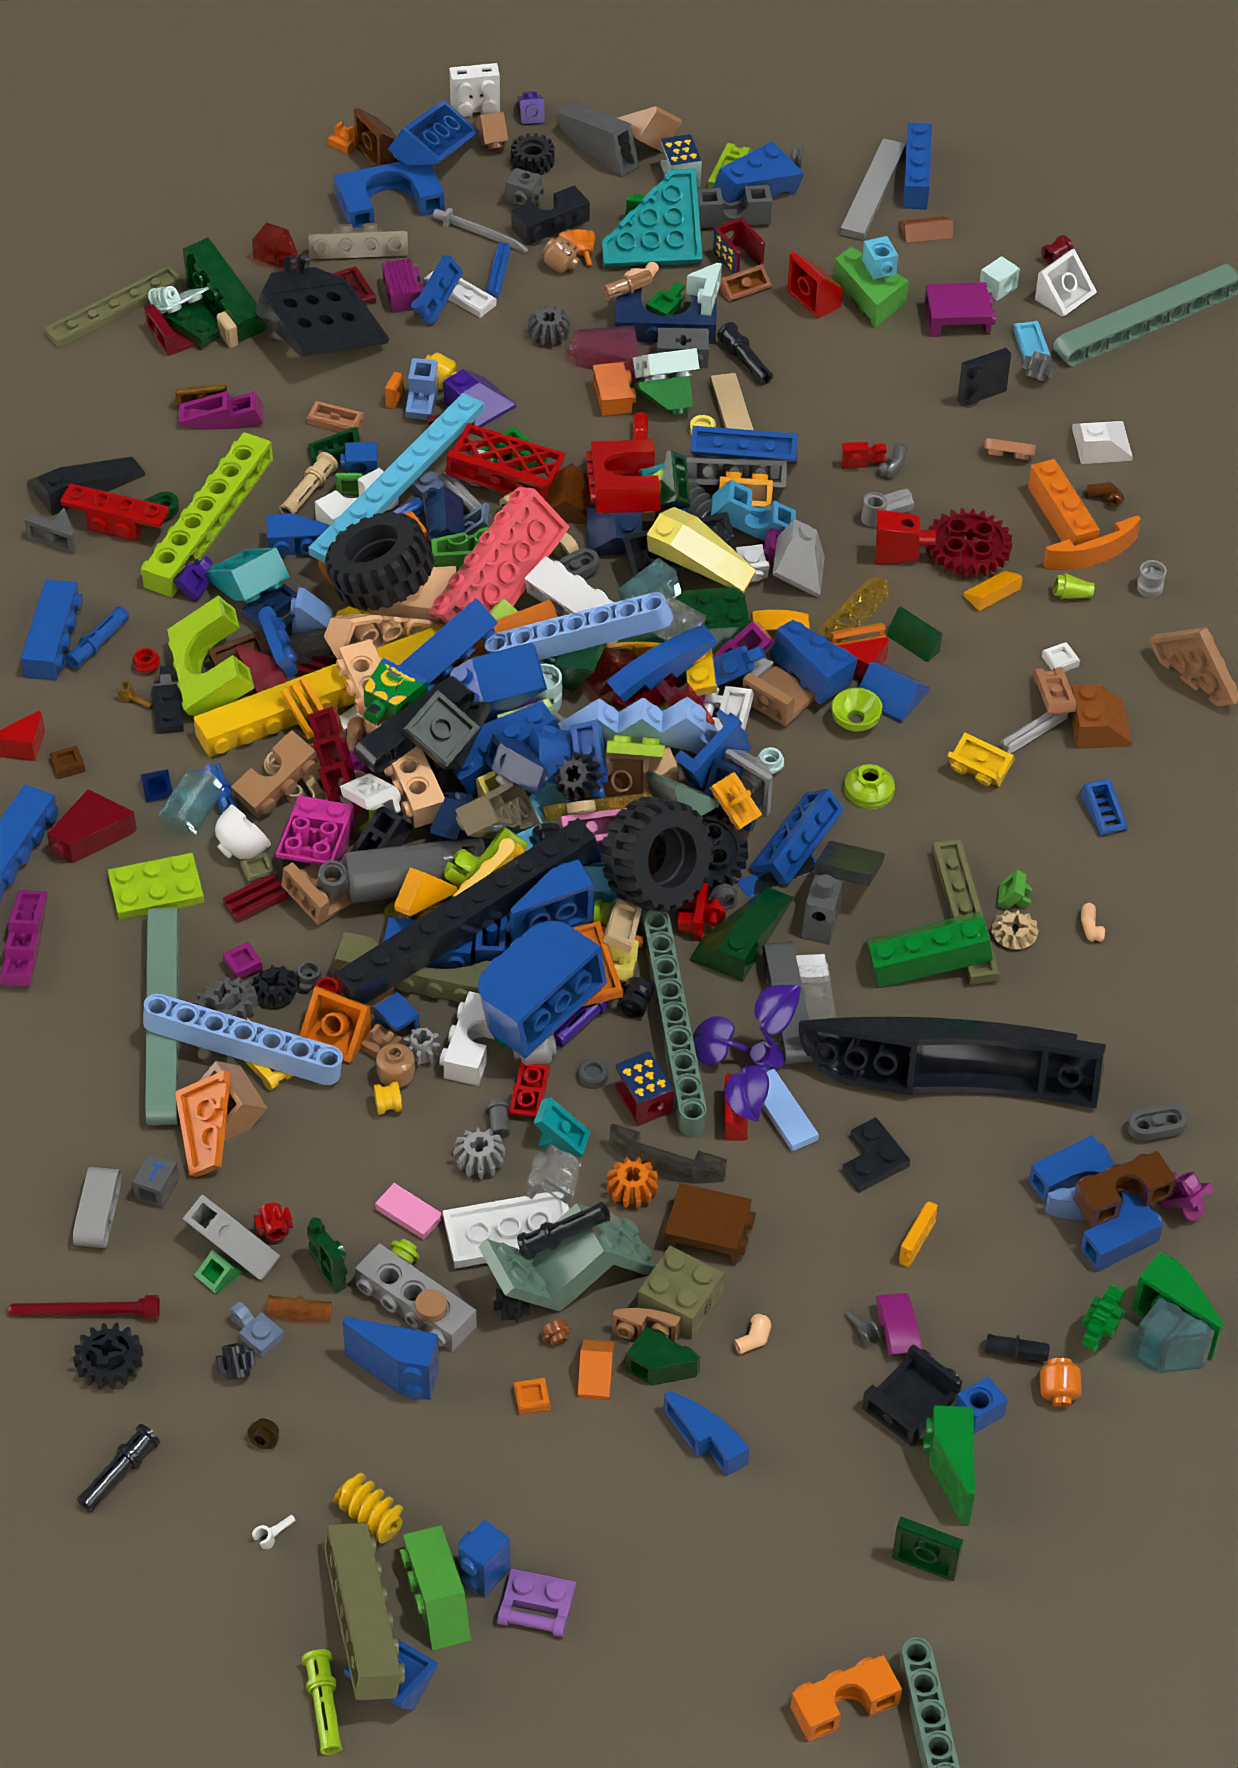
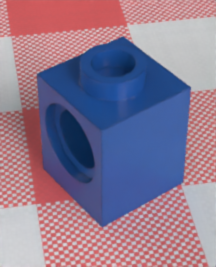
M377 442L345 443V454H340L341 470L346 469V473H362L364 476L378 469Z
M988 1376L958 1393L955 1406L973 1407L975 1434L1005 1416L1008 1400ZM973 1405H980L984 1408H976Z

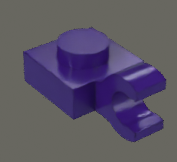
M204 555L201 561L196 559L193 563L186 564L174 581V584L191 601L198 599L210 580L205 576V573L212 566L213 561L207 555Z

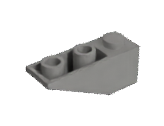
M203 1194L183 1217V1220L260 1281L266 1277L281 1258L279 1254Z

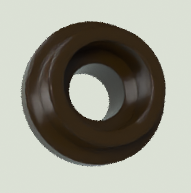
M261 1418L253 1422L248 1428V1437L256 1447L271 1449L277 1445L279 1441V1428L273 1421Z

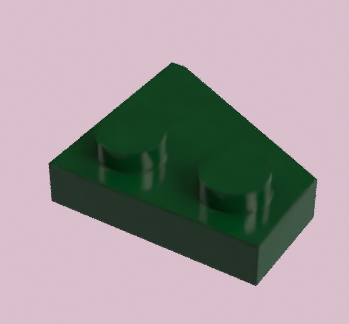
M202 298L192 303L188 302L181 309L165 315V321L172 329L201 348L219 338L220 329Z

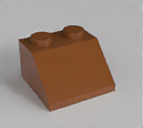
M1100 684L1072 685L1071 690L1076 700V712L1069 713L1076 749L1132 746L1124 702Z

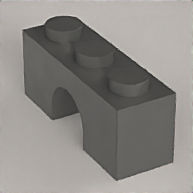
M769 185L745 186L743 197L735 202L724 201L720 188L697 189L700 228L718 227L740 217L749 225L771 224L772 197Z

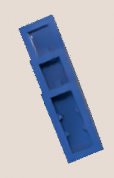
M702 624L653 647L609 678L607 683L625 702L645 684L651 690L671 672L677 678L719 643V641Z

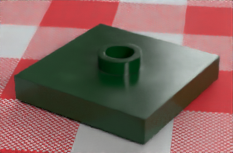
M900 1517L896 1527L892 1558L954 1581L959 1568L964 1540Z

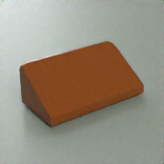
M946 215L899 221L906 243L953 238V220Z
M760 264L721 278L719 291L728 302L771 288L773 285L764 264Z

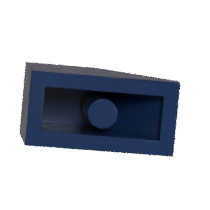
M456 792L455 795L445 797L431 826L430 833L454 840L469 837L466 831H463L458 825L455 809L472 801V795Z

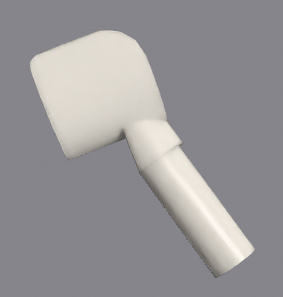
M290 1515L271 1528L260 1525L253 1530L252 1537L254 1540H258L260 1537L267 1535V1538L260 1542V1546L262 1549L268 1550L274 1545V1537L296 1520L293 1515Z

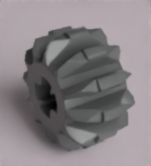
M545 305L544 309L536 308L535 313L530 314L528 319L529 336L533 338L534 343L541 342L542 347L546 344H550L552 347L555 343L563 344V340L567 339L570 334L569 316L565 314V310H557L556 306L548 308Z

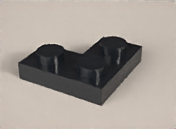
M877 1117L851 1130L850 1137L864 1154L844 1163L842 1172L859 1193L910 1167L909 1157Z

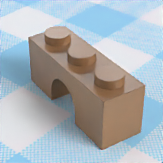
M293 730L272 748L275 761L281 765L276 774L262 776L250 768L231 786L235 799L257 819L263 814L270 813L284 794H290L295 789L297 782L302 777L309 776L317 767L318 758L316 751Z

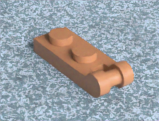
M1056 667L1051 671H1044V668L1034 669L1035 685H1038L1047 712L1057 715L1076 712V700L1063 667Z

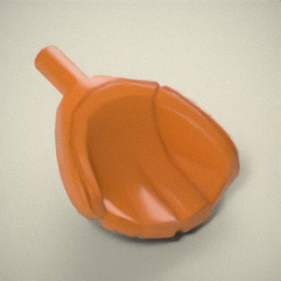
M576 229L561 232L559 236L566 238L578 247V255L584 256L587 268L592 267L590 254L595 246L594 231Z

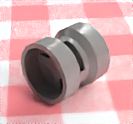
M1148 560L1142 563L1137 582V591L1142 596L1155 598L1162 594L1167 572L1165 565L1155 560Z

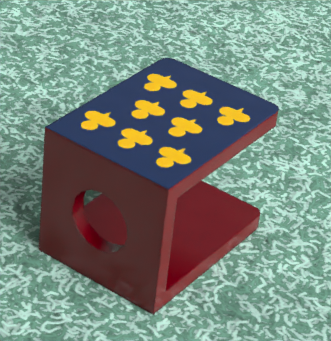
M742 217L714 228L713 253L732 274L740 272L741 253L736 247L738 245L757 265L764 264L765 242ZM729 231H733L734 233L732 237L728 239V237L725 234Z
M647 1051L616 1064V1071L623 1082L616 1084L615 1090L637 1126L673 1112L674 1089L651 1052Z

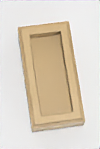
M615 897L611 904L602 942L629 953L634 944L642 908Z

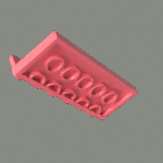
M517 488L509 496V501L504 508L495 515L494 522L488 530L480 536L479 542L473 551L464 558V563L460 569L451 576L447 587L435 598L429 614L433 617L441 618L447 624L475 598L489 612L501 598H504L514 606L526 589L524 578L545 556L549 557L570 526L534 488Z

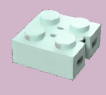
M697 348L648 354L633 358L635 378L644 377V382L667 379V374L669 378L691 376V370L699 369Z

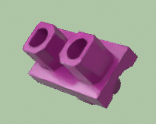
M1172 1172L1176 1177L1173 1195L1158 1201V1204L1161 1208H1179L1181 1215L1187 1220L1201 1218L1205 1210L1204 1201L1201 1197L1215 1191L1211 1183H1200L1194 1172H1187L1178 1177L1176 1172Z

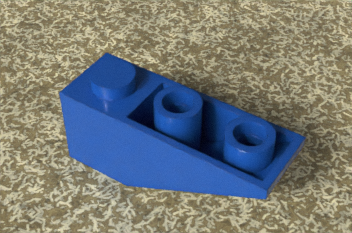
M293 513L266 515L268 548L276 547L280 556L309 554L308 547L330 525Z

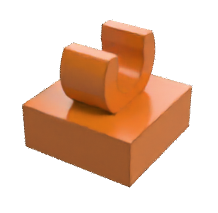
M340 121L334 127V133L328 137V146L349 154L355 148L354 127L350 126L347 128Z

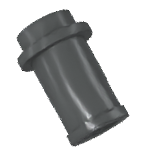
M494 1098L488 1102L486 1113L490 1115L493 1135H500L502 1139L510 1135L507 1114L510 1106L506 1103L505 1099Z

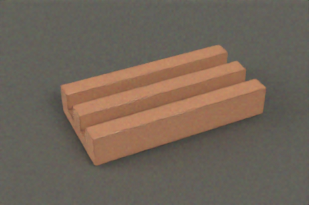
M316 401L306 420L308 425L343 432L357 427L359 430L360 422L363 423L364 413Z

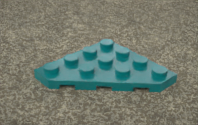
M696 169L670 170L664 176V179L642 199L641 203L633 211L629 212L619 223L618 227L602 240L603 268L647 266L649 262H655L657 265L702 263Z

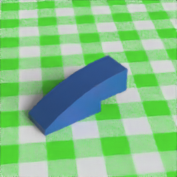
M672 1391L664 1393L663 1410L698 1458L709 1452L726 1476L748 1465L750 1448L728 1424L704 1406Z

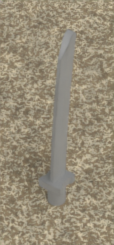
M448 208L446 211L435 209L433 212V218L443 221L444 227L452 224L496 242L508 243L510 248L526 254L528 251L517 240L453 215L452 208Z

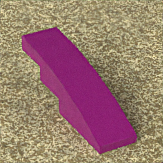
M18 890L8 922L9 935L4 948L5 961L0 974L1 985L31 986L40 947L47 891Z

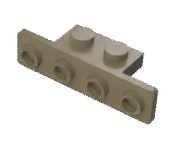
M365 223L363 227L353 228L352 224H340L338 228L333 229V233L309 234L308 236L310 259L408 255V232L406 230L383 231L382 227H377V223Z

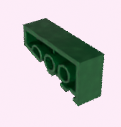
M207 237L183 248L186 285L188 289L209 288V290L201 293L203 301L216 318L217 314L226 311L237 326L238 342L240 343L264 332V321L255 312L257 307L256 301L210 238Z

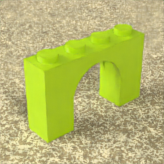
M220 596L215 597L167 629L170 640L168 645L173 654V666L179 680L177 685L183 698L182 706L190 716H197L232 703L254 689L250 668L233 655L211 670L201 673L202 663L208 650L240 628L235 608Z

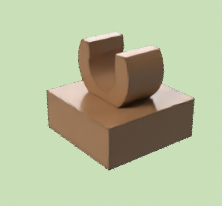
M376 1024L361 1043V1051L376 1059L381 1048L391 1043L403 1044V1038L380 1024Z

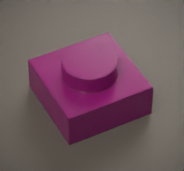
M249 942L222 953L223 961L235 979L238 977L244 978L263 969L261 959Z

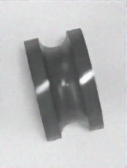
M791 145L789 158L801 168L804 146L796 148L795 145Z

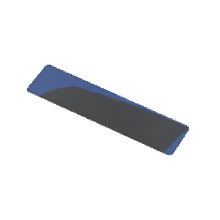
M812 853L793 879L814 871L816 859ZM770 871L758 872L737 881L747 897L758 894L765 887L773 888L779 885Z

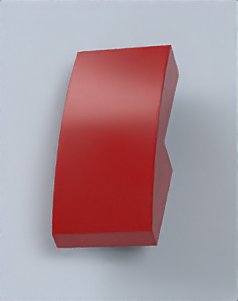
M520 1061L516 1085L514 1084L509 1110L510 1115L536 1118L541 1101L545 1099L550 1075L549 1065H525Z

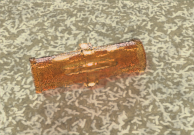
M297 1295V1298L268 1296L267 1315L295 1317V1321H301L302 1318L330 1322L332 1301L304 1299V1296Z

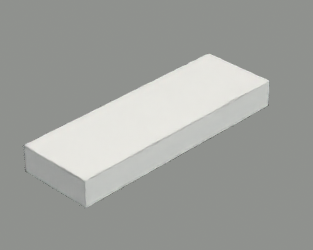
M433 272L424 278V286H426ZM462 278L459 279L448 300L479 318L496 306V298Z

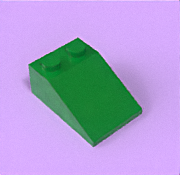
M1159 1252L1139 1276L1132 1311L1212 1361L1215 1357L1224 1323L1188 1269L1181 1265L1177 1259Z
M934 1405L932 1418H926L923 1454H929V1468L962 1526H969L975 1497L973 1407Z

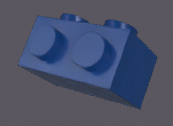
M508 914L476 934V964L483 961H492L510 947L511 943H508V938H511V928Z
M484 1519L473 1532L468 1531L459 1541V1574L461 1583L469 1591H477L483 1597H486L511 1570L510 1538Z

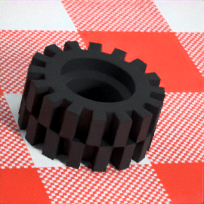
M528 133L525 138L521 135L518 137V140L515 139L511 145V164L514 169L518 168L544 175V171L548 173L550 168L554 167L555 148L550 138L546 139L545 135L538 137V133L530 136V133Z

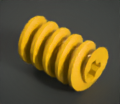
M361 1472L348 1479L337 1490L333 1503L339 1504V1508L344 1512H348L349 1517L357 1520L358 1524L367 1523L369 1534L376 1536L377 1541L383 1544L390 1541L401 1529L403 1519L400 1516L403 1512V1507L398 1504L391 1509L394 1499L389 1496L382 1500L385 1491L379 1488L373 1492L375 1483L370 1480L364 1484L366 1475Z

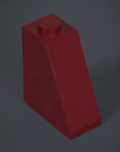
M87 789L47 833L50 852L59 859L75 863L134 834L137 830L134 811Z

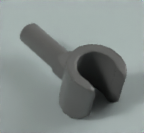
M852 1310L846 1312L845 1315L857 1326L865 1346H871L869 1340L871 1337H878L881 1340V1335L875 1322H864Z

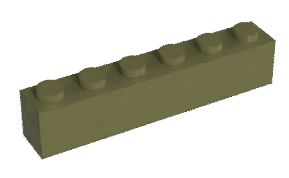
M367 1523L328 1525L324 1553L355 1699L397 1698L399 1684H403L405 1681L404 1664L399 1663L397 1658L399 1655V1642L397 1637L392 1636L393 1615L391 1611L386 1609L387 1589L386 1586H381L380 1583L382 1568L380 1561H375V1537H370Z

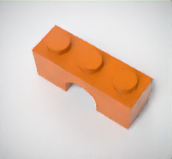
M884 1655L874 1659L873 1657H867L848 1670H835L819 1682L814 1684L807 1682L800 1685L792 1692L790 1708L807 1741L810 1742L839 1730L841 1714L836 1706L839 1701L853 1699L860 1702L870 1717L899 1705L902 1688Z

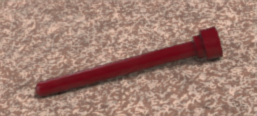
M145 1295L144 1298H139L138 1301L13 1303L8 1306L7 1312L11 1316L138 1314L139 1317H144L145 1320H159L160 1298L159 1295Z

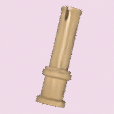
M326 452L318 454L314 465L305 470L304 479L285 502L280 505L279 510L282 514H295L317 487L324 486L328 475L331 472H335L338 468V462L332 455Z

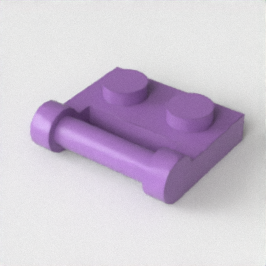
M511 1568L503 1602L499 1609L497 1624L508 1626L509 1623L536 1628L553 1632V1636L563 1638L576 1590V1582ZM513 1606L555 1614L557 1617L555 1619L512 1609Z

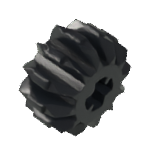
M574 752L572 759L569 756H563L565 764L563 766L560 764L556 765L560 773L553 776L554 780L559 782L556 786L557 790L564 793V797L569 800L575 798L577 801H583L585 795L593 798L592 789H601L600 785L596 782L604 777L598 771L601 767L597 761H593V757L589 754L582 756L579 752ZM578 774H580L581 776H580V778L577 780L576 777H577Z

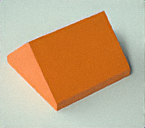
M315 986L299 1036L338 1048L342 1052V1060L352 1063L361 1049V1043L372 1030L370 1006Z

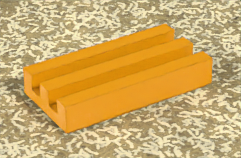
M303 677L281 690L280 693L309 740L314 737L313 731L289 692L293 691L307 715L314 712L299 686H302L316 712L324 708L306 677Z
M928 1201L924 1205L901 1245L899 1264L910 1268L936 1223L937 1204Z

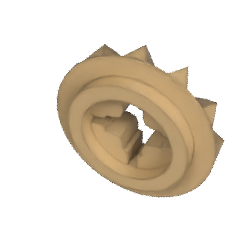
M1006 909L1004 914L997 915L992 923L994 939L1000 945L1009 949L1027 948L1036 941L1038 936L1037 921L1031 919L1030 913L1021 914L1019 909L1011 913ZM1013 924L1019 925L1016 935H1013Z

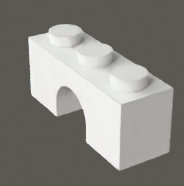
M378 468L358 479L359 496L384 472L383 470ZM336 490L315 501L316 521L331 525L357 498L343 497ZM399 497L390 505V507L387 510H390L399 504Z
M469 991L466 1001L459 1004L457 1019L459 1020L457 1025H452L448 1037L450 1044L448 1049L443 1048L440 1065L444 1066L445 1079L479 1086L487 1064V1045L475 1043L472 1040L479 1037L494 1039L487 1027L480 994Z

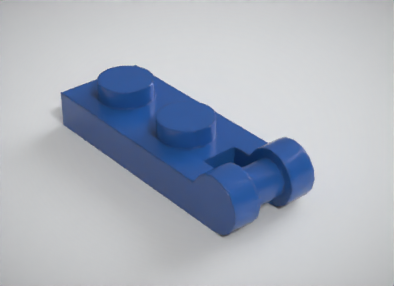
M451 255L442 256L420 296L411 304L413 310L421 314V319L426 325H431L436 321L463 274V270Z
M270 606L263 607L258 614L262 628L276 663L290 678L298 673L295 661L298 659L293 649L287 644L290 642V638L285 631L286 625L281 618L276 617V612Z

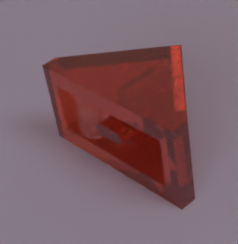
M604 648L594 672L586 679L587 683L599 698L613 690L607 683V680L635 660L637 656L631 649Z

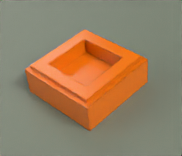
M395 371L385 387L386 407L392 409L396 408L404 394L403 374Z
M545 1377L513 1382L519 1415L551 1411Z

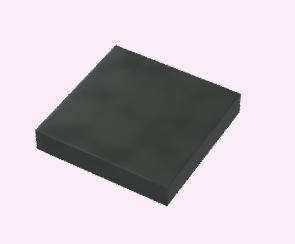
M437 690L401 732L445 769L479 730L480 726Z

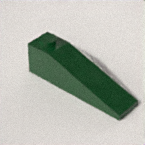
M765 887L723 922L704 935L691 955L690 960L743 982L760 955L762 945L768 942L793 901V897L770 887Z

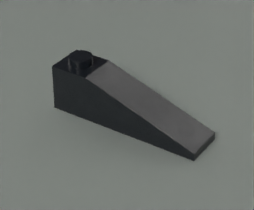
M132 456L60 467L27 480V483L53 516L60 513L63 508L65 510L71 508L61 505V498L70 484L109 492L144 477L145 471Z
M727 512L699 518L724 542L734 537ZM649 530L623 536L625 555L635 584L662 578L682 567L648 551L647 533Z

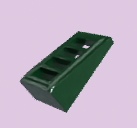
M357 427L308 444L313 465L317 461L316 458L319 450L329 453L337 462L341 461L340 454H345V443L363 442Z
M670 450L666 452L660 506L666 509L673 507L678 509L690 507V493L686 456Z

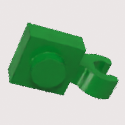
M675 282L668 292L660 289L646 303V310L658 316H672L681 307V302L685 298V295L681 293L685 286Z

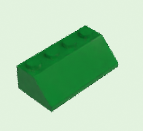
M980 912L866 939L879 988L993 961L990 939Z

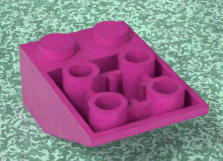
M298 796L277 849L276 857L322 865L330 860L337 861L347 850L354 832V805Z

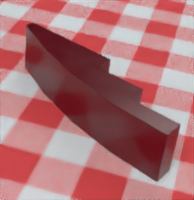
M331 706L308 714L307 716L316 740L313 742L321 766L318 772L328 801L354 805V817L362 815V807L343 797L340 788L341 785L355 780L356 776L337 707Z

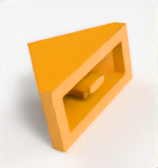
M410 867L394 907L396 911L412 916L455 894L458 889L457 886Z

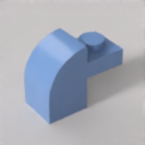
M412 358L408 376L409 395L405 411L406 418L427 420V417L433 414L438 395V360Z

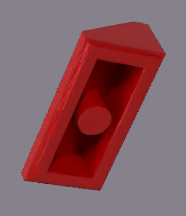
M726 1073V1076L724 1075L723 1089L724 1138L726 1140L745 1141L748 1139V1119L734 1112L726 1101L725 1088L731 1076L730 1073Z

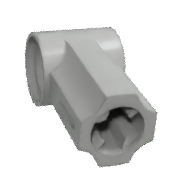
M906 488L885 495L878 492L866 494L861 515L862 523L868 527L875 528L877 525V510L901 513L913 510L914 501L912 493Z

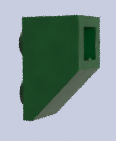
M646 1326L626 1353L625 1371L652 1386L696 1378L700 1373L701 1356L697 1355L692 1348L681 1346L670 1340L665 1333L654 1331Z

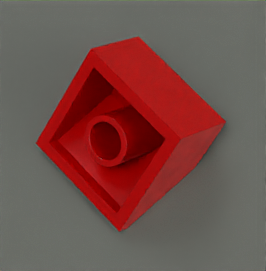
M794 251L789 254L787 292L817 319L840 308L843 294L841 285L835 282L813 261Z

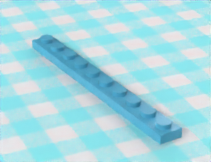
M462 393L308 547L309 555L325 563L329 545L331 542L336 541V536L340 532L346 531V527L352 523L360 522L359 520L364 517L370 518L373 517V514H383L463 433L467 423L472 424L485 411L484 402Z

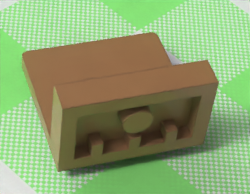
M774 666L763 678H759L750 672L743 678L742 688L752 689L754 693L751 707L785 727L816 696L809 688L804 690L800 686L801 680L791 674L789 675V673L777 666Z
M292 862L283 868L282 887L318 926L351 904L346 892L340 898L329 899L322 889H317L318 872L321 865L310 864L306 868L299 870ZM328 878V879H327V880L330 881V882H336V881H338V880L335 879V878Z

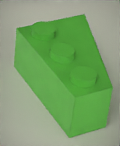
M851 246L835 258L833 280L841 285L843 293L858 304V310L862 314L866 313L871 319V324L876 328L907 303L909 280L899 274L873 279L862 261L863 253Z
M442 1525L403 1534L405 1548L400 1549V1557L403 1568L410 1569L407 1572L408 1583L411 1592L416 1591L414 1595L418 1614L423 1616L432 1651L471 1641L465 1592Z

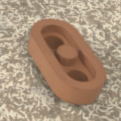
M990 438L984 439L983 448L988 449L989 455L1003 456L1004 452L1014 453L1013 458L1029 460V455L1035 456L1036 445Z

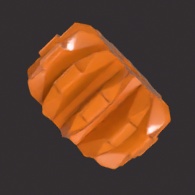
M627 1156L624 1164L615 1161L613 1170H609L607 1174L608 1194L612 1195L615 1204L623 1201L625 1209L630 1204H634L637 1209L641 1206V1202L650 1204L652 1196H656L658 1192L657 1171L652 1170L651 1162L642 1164L640 1156L635 1162L630 1161Z

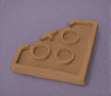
M1207 627L1155 634L1148 639L1160 664L1167 669L1173 667L1181 673V680L1196 691L1201 688L1209 694V701L1216 706L1235 705L1238 702L1237 685L1232 680L1225 661L1221 657L1214 643V638Z

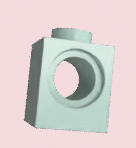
M1001 256L981 270L980 282H986L988 292H992V297L998 301L1018 287L1020 268Z

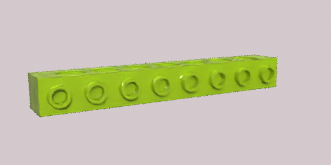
M243 432L240 438L233 442L228 454L221 458L216 470L207 477L205 485L200 491L195 493L190 505L182 510L180 518L175 525L169 528L163 541L156 545L154 553L149 560L144 561L140 573L143 577L144 588L169 597L175 595L179 588L174 584V581L184 566L190 562L193 563L196 559L200 560L273 461L272 441Z

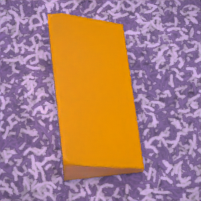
M1003 571L963 592V596L978 611H981L1021 590L1023 577L1016 573Z

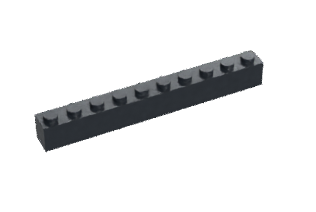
M580 818L572 821L338 970L336 976L340 991L345 997L366 1005L508 914L510 909L552 868L579 859L583 866L597 857L596 837Z

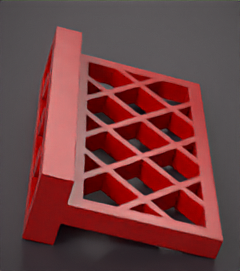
M467 423L454 449H450L447 455L445 475L505 494H509L519 487L534 488L547 501L548 492L565 460L566 453ZM469 435L480 436L482 439L472 442ZM503 443L507 447L496 449L493 444ZM487 446L490 450L489 452L479 454L476 448ZM469 450H470L471 453L473 454V456L468 455V454H465V453H462V452H465V451H469ZM518 451H529L531 455L521 457ZM511 453L515 458L504 461L501 456ZM495 458L498 463L488 461V459ZM552 458L557 461L554 463L545 464L542 459ZM533 461L538 463L539 467L531 469L526 465V463ZM518 465H519L523 471H520V470H517V469H514V468H511V467H515V466H518ZM544 473L547 479L536 475Z

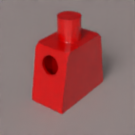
M877 510L876 565L918 560L919 546H935L936 531L920 530V517L918 515Z

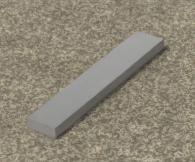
M883 138L841 226L840 235L864 240L903 157L906 143Z

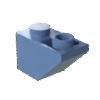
M298 588L297 598H292L291 615H295L292 622V633H297V644L330 647L324 638V634L330 618H333V609L305 588Z

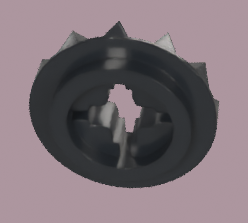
M271 965L270 969L265 971L260 969L259 975L253 977L252 986L255 988L259 1004L266 1007H279L294 998L298 990V980L293 970H288L284 965L281 967ZM276 980H278L280 986H274L273 989L270 990L268 983L273 984Z

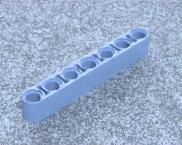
M653 592L498 632L487 639L484 646L487 653L490 654L532 642L535 645L539 660L663 629L671 624L674 616L664 595L659 592Z
M152 994L144 1001L143 1025L152 1033L323 1085H332L340 1079L343 1055L334 1046L163 994Z

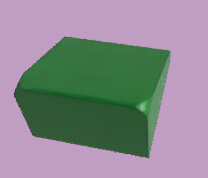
M212 1250L194 1276L215 1294H218L236 1279L242 1270L224 1254Z

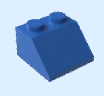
M544 725L542 728L532 726L527 746L548 769L547 783L558 784L559 782L553 778V776L560 773L556 765L560 764L563 766L565 764L563 756H569L572 759L574 753L571 729L569 731L559 730L550 725Z

